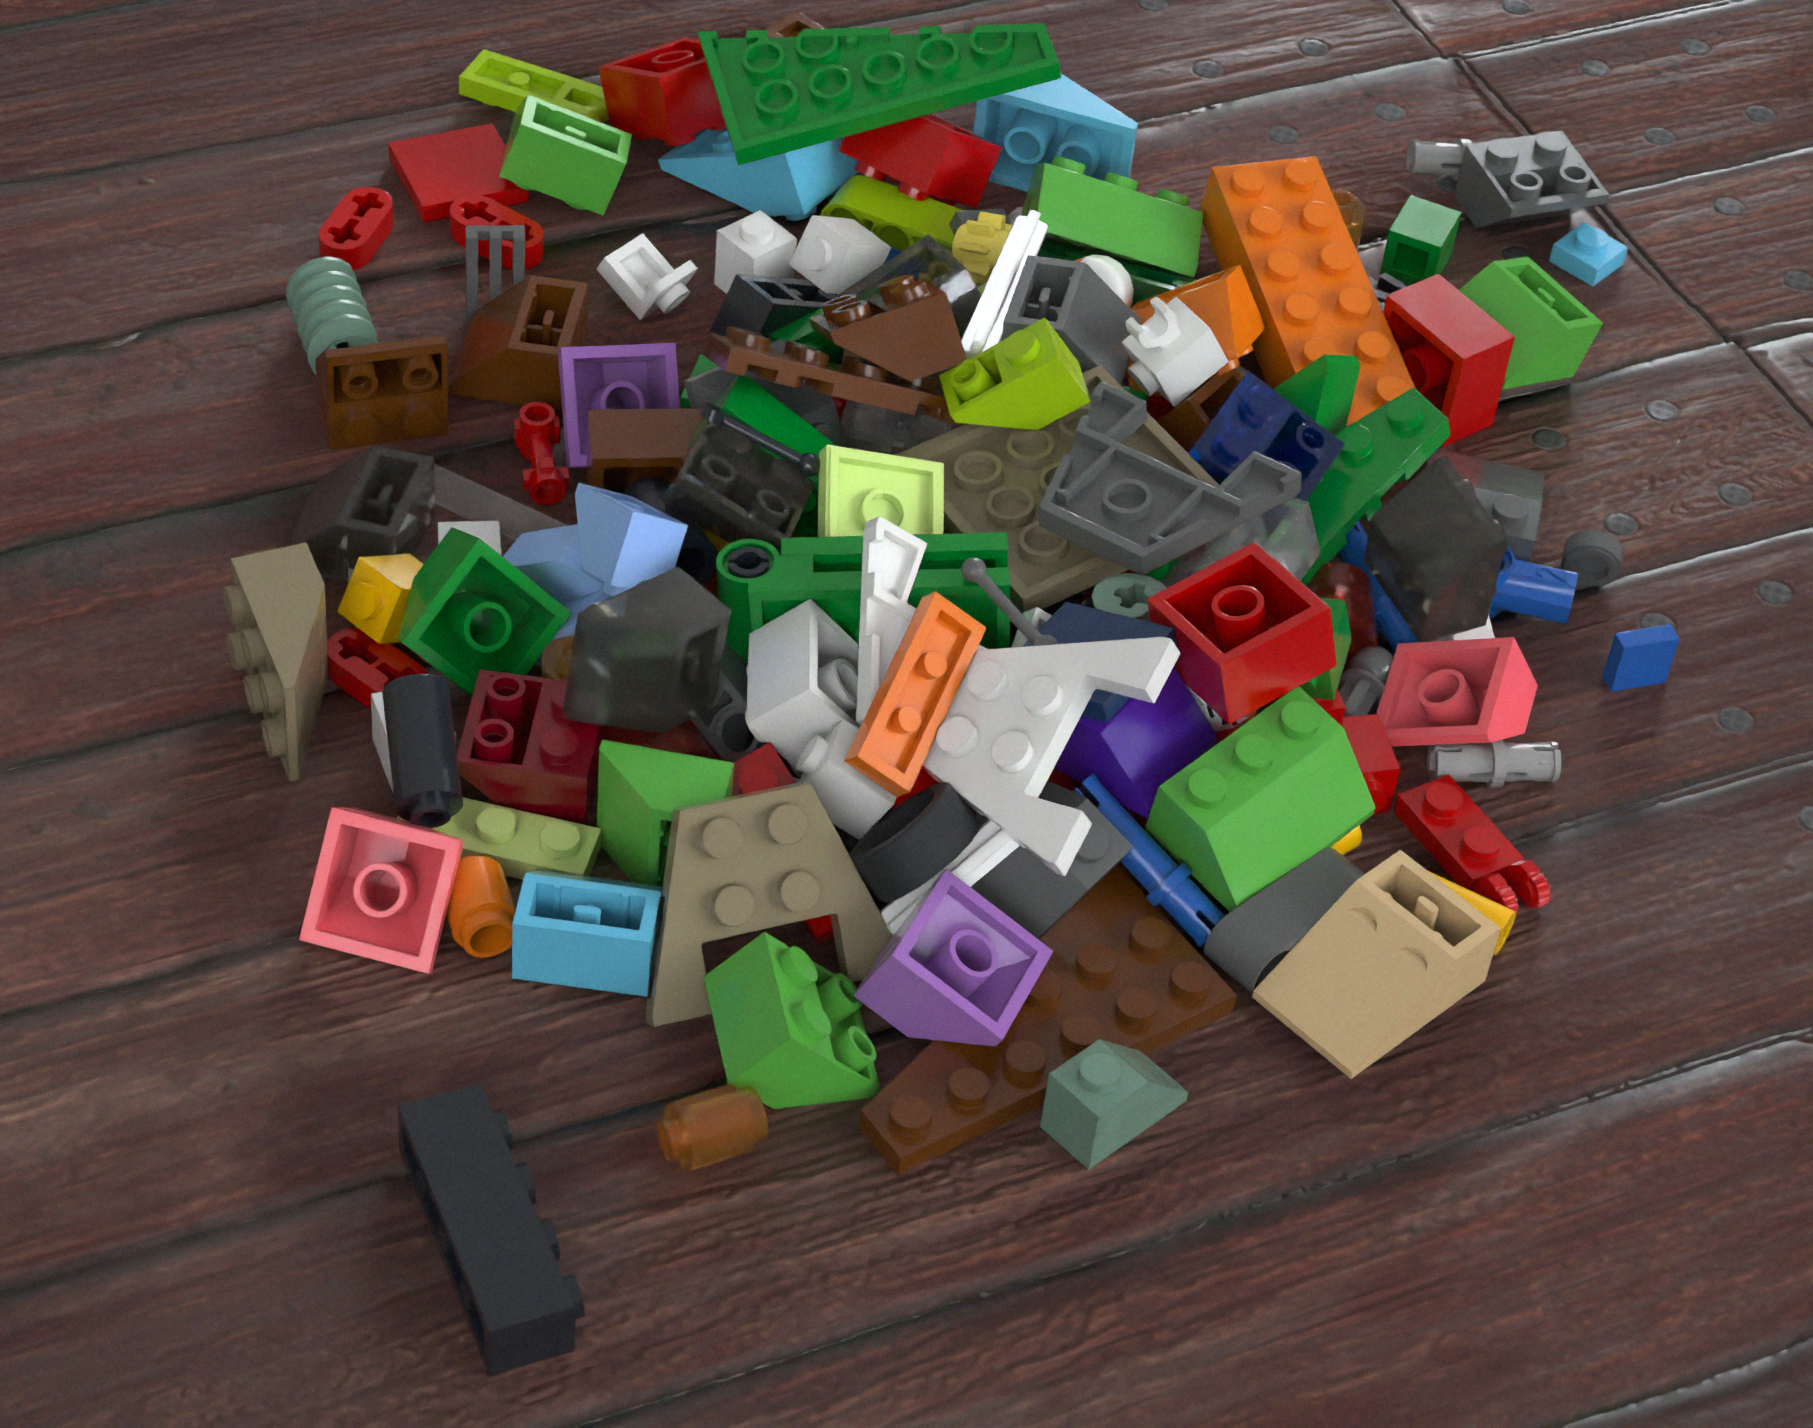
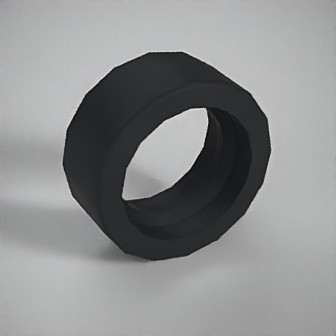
M939 782L911 796L883 817L858 841L850 852V857L863 882L877 900L888 903L919 888L956 859L978 833L980 821L950 783Z

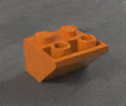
M1240 264L1139 301L1130 308L1141 319L1142 325L1154 315V308L1150 303V300L1154 297L1160 298L1165 304H1168L1175 297L1180 299L1210 327L1229 361L1210 378L1216 374L1222 375L1240 365L1238 358L1254 349L1252 343L1266 328ZM1132 359L1130 360L1128 368L1133 364ZM1128 372L1129 387L1144 392ZM1158 391L1154 392L1156 397L1162 396Z

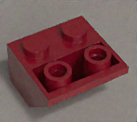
M480 669L457 752L460 775L496 805L587 825L598 780L599 748L602 740H607L608 686Z

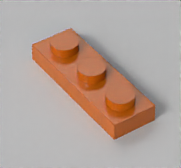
M936 591L922 597L844 762L895 797L910 793L935 740L937 731L942 725L984 635L986 627Z

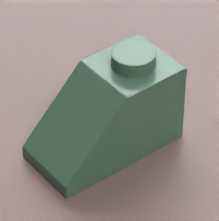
M1099 1039L1049 1073L1040 1127L1089 1170L1186 1102L1188 1091L1140 1050Z

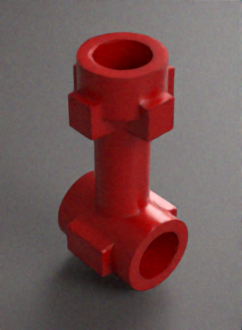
M530 402L521 407L519 418L514 419L515 446L519 447V452L524 458L530 460L532 468L522 470L524 491H530V496L535 503L553 505L565 497L566 488H569L568 468L556 467L553 455L554 445L560 443L559 417L555 416V411L550 405L543 402Z

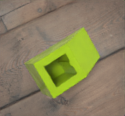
M1045 317L1022 330L1014 332L1003 341L939 375L949 414L956 423L1040 430L1091 402L1079 362Z

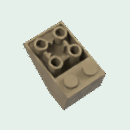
M307 543L231 558L232 585L223 587L226 612L232 625L235 624V632L226 634L227 649L232 667L235 671L245 670L247 676H244L243 683L249 709L252 714L262 712L264 720L261 721V730L267 754L270 758L280 757L289 781L299 780L329 677L325 584Z

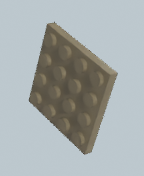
M1101 365L1082 373L1091 402L1040 430L964 424L896 454V456L944 463V529L948 534L1007 532L1010 601L1022 614L1035 607L1044 609L1098 584L1104 578L1129 570L1039 526V505L1063 455H1068L1076 439L1075 429L1082 415L1087 416L1091 408L1092 394L1095 387L1103 381L1127 392ZM1148 412L1147 420L1122 443L1213 487L1219 486Z

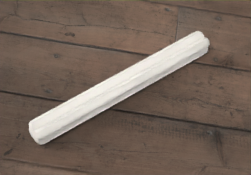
M1030 210L1028 216L1018 215L1013 223L961 340L967 359L1001 341L1003 321L1027 256H1037L1048 230V225L1039 221L1041 214L1037 211Z

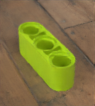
M856 175L851 176L822 209L820 216L854 219L891 246V248L932 262V260L940 258L953 259L952 245L955 235L949 223L956 211L965 210L931 198L921 202L899 192L897 186L868 176Z

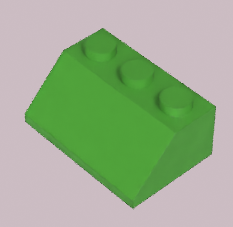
M1059 156L1053 157L1052 164L1037 163L1035 165L1021 216H1028L1030 210L1039 212L1041 214L1039 221L1048 225L1045 237L1180 275L1195 277L1198 267L1203 212L1188 208L1190 197L1164 189H1159L1156 197L1136 191L1138 185L1136 180L1106 172L1104 181L1083 175L1086 167L1085 164Z
M1298 686L1160 785L1145 829L1180 864L1184 862L1193 871L1191 875L1231 912L1319 851L1333 846L1371 817L1376 807L1345 729Z

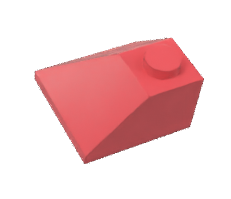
M1514 637L1398 643L1376 714L1379 715L1391 747L1491 743L1525 734L1538 685Z
M331 807L299 940L427 974L432 973L464 840L429 827L412 824L406 820L355 807Z

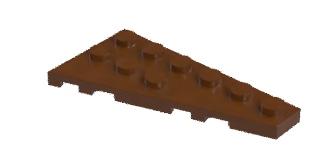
M728 326L726 336L714 333L709 335L704 356L725 372L745 376L746 370H748L757 377L794 388L802 387V383L805 382V385L813 387L814 391L833 397L915 415L916 410H919L921 414L942 422L959 426L964 425V423H956L950 416L944 392L934 389L936 378L925 376L911 382L902 377L899 380L888 378V370L870 361L844 355L842 366L829 363L830 354L821 352V349L792 341H786L784 351L769 348L771 339L763 337V334L733 326Z
M1116 865L1039 938L1042 943L1053 950V953L1003 1040L996 1047L933 1040L861 1109L859 1128L899 1176L1044 1105L1049 1073L1100 1039L1137 1049L1147 1055L1233 1013L1237 994L1157 907L1154 908L1146 899L1147 896L1126 873Z

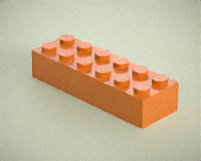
M1317 157L1212 167L1199 211L1203 212L1202 223L1221 271L1240 264L1266 327L1252 343L1253 351L1266 383L1276 388L1324 354L1356 356L1361 367L1346 427L1411 388H1415Z

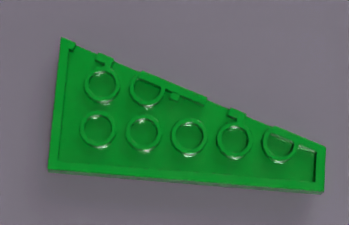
M1045 24L977 25L971 33L941 34L940 26H920L919 34L891 35L889 27L803 29L797 37H768L767 30H747L746 38L718 39L717 31H697L700 46L738 165L1061 78L1060 63Z
M1414 387L1285 463L1284 465L1301 472V492L1296 497L1145 575L1163 583L1168 588L1255 541L1307 586L1347 544L1346 533L1360 519L1369 521L1382 507L1380 498L1395 482L1407 481L1451 435L1448 418ZM1126 570V571H1124V572H1122V573H1120V574H1123V573H1136V572H1134V571H1132V570Z

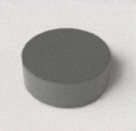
M1594 530L1580 531L1571 535L1566 540L1561 567L1562 570L1579 573L1577 580L1579 584L1591 587L1608 585L1614 582L1621 573L1624 550L1619 541L1607 533Z

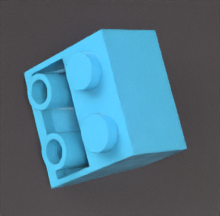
M539 869L526 872L512 923V978L648 997L655 965L652 964L655 940L660 937L665 900V897H662L663 886Z

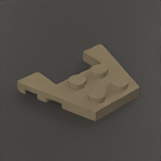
M799 782L673 809L662 888V897H665L661 930L660 937L655 940L652 964L656 965L652 996L647 999L646 1006L647 1024L657 1027L712 1014L704 981L706 970L701 948L704 942L830 915L840 973L848 977L852 982L864 979L882 949L892 938L891 932L887 929L882 915L811 783Z

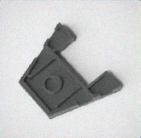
M1101 381L1093 391L1092 405L1087 416L1082 415L1075 429L1076 439L1068 455H1063L1039 505V526L1129 570L1145 575L1296 497L1301 492V472L1254 451L1218 487H1213L1123 445L1122 443L1147 420V402Z

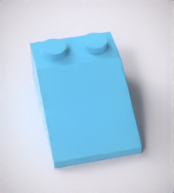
M1061 74V78L977 101L973 134L1003 147L988 181L1028 192L1035 165L1037 163L1052 164L1054 156L1085 164L1086 167L1083 175L1104 181L1106 172L1130 178L1138 123Z
M707 128L696 132V139L694 141L678 145L658 159L661 170L753 213L761 210L767 216H785L786 220L789 221L804 219L817 211L816 205L828 196L835 195L851 176L858 173V171L854 170L858 160L839 151L844 137L738 165L727 129L710 130Z

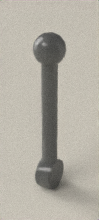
M972 557L962 564L961 574L963 578L969 583H977L1033 646L1059 644L1053 636L1041 635L987 576V568L984 561Z

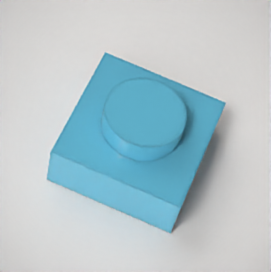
M1583 222L1553 244L1549 262L1593 287L1624 264L1628 247L1608 236L1603 230Z

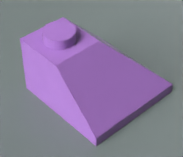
M675 343L558 348L567 468L586 467L588 410L680 409Z
M945 869L882 949L853 996L907 1037L996 1047L1005 1037L1051 957L1053 950L953 873Z

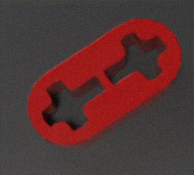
M361 187L348 192L319 230L320 258H340L349 263L353 271L363 268L392 231L394 226L392 197L386 191L374 187Z
M482 195L462 196L451 204L450 235L461 246L466 248V226L524 225L525 270L539 265L543 260L544 231L534 220ZM478 240V254L488 260L489 240ZM502 240L501 267L512 270V240Z
M359 628L343 629L335 633L327 642L329 679L370 710H372L371 694L383 692L384 687L391 681L406 675L428 674L421 664L389 642L387 644H378Z

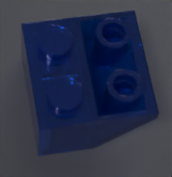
M1247 371L1216 410L1187 453L1219 485L1254 451L1301 472V492L1296 497L1245 522V524L1288 527L1345 443Z

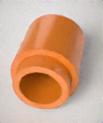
M485 856L460 858L446 913L453 938L456 943L464 947L465 951L472 956L486 958L498 955L512 946V923L516 911L503 868L496 860Z

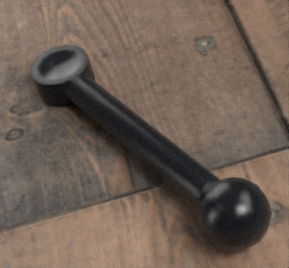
M706 403L700 415L704 419L715 425L724 426L795 464L801 475L813 477L819 473L820 459L815 454H800L729 416L726 411L714 404Z

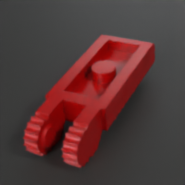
M1449 774L1397 794L1394 806L1395 815L1456 884L1515 911L1516 914L1519 913L1516 896L1522 899L1528 908L1532 907L1533 910L1549 904L1548 901L1551 900L1550 894H1552L1550 892L1551 886L1547 882L1548 879L1544 877V873H1540L1539 868L1532 860H1525L1520 852Z

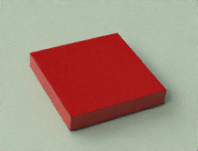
M493 123L388 143L389 160L423 222L450 218L451 204L456 199L467 195H482L505 206L529 202V190L522 189L512 181L499 177L506 146Z

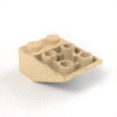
M1399 850L1357 879L1255 988L1252 998L1352 1079L1485 982L1501 928L1407 854Z

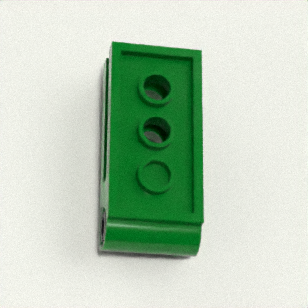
M1007 532L914 534L915 537L926 542L927 546L907 603L917 609L922 597L936 591L986 627L979 643L981 646L987 649L1010 648V619L977 583H969L961 574L962 564L967 559L972 557L981 559L986 565L987 576L1010 600ZM863 536L781 538V555H779L778 550L773 545L758 539L737 540L722 548L716 558L721 633L728 645L748 664L749 634L809 599L815 602L859 645Z

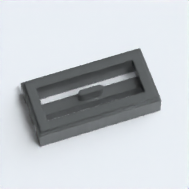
M524 225L466 226L467 329L469 328L473 313L482 307L478 306V240H489L490 302L501 295L502 240H512V287L525 279Z

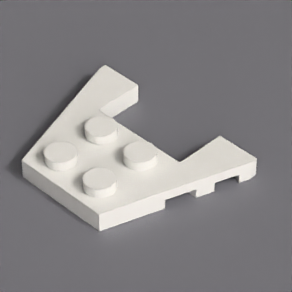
M881 516L867 521L863 530L856 722L862 724L916 611V608L909 605L907 600L927 546L926 542ZM1038 607L1023 612V615L1037 631L1052 616ZM1019 629L1016 632L1011 648L1022 647L1028 641ZM980 644L977 647V650L987 649Z
M1166 637L977 650L942 725L937 731L935 740L922 767L936 781L950 783L968 806L998 825L1008 837L1024 849L1027 848L1034 853L1053 872L1066 876L1092 823L1082 810L1039 799L1041 791L1094 690L1100 689L1155 703L1180 655V651L1172 639Z

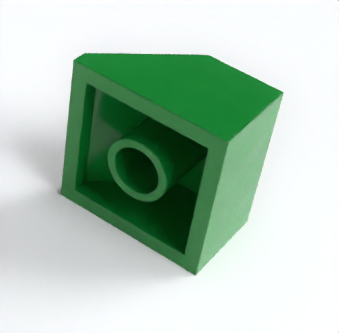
M451 527L413 579L397 640L472 697L480 669L527 675L572 613L480 538Z

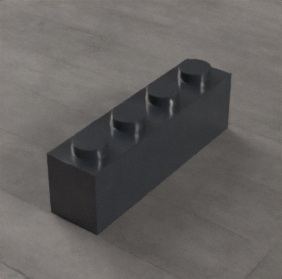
M482 1084L398 1105L399 1152L488 1375H495L575 1351L576 1320L584 1318L585 1315L581 1290L574 1275L563 1276L557 1261L560 1260V1248L554 1226L548 1217L538 1219L533 1207L536 1204L533 1178L525 1162L515 1164L510 1150L513 1149V1139L504 1110L502 1108L492 1110Z

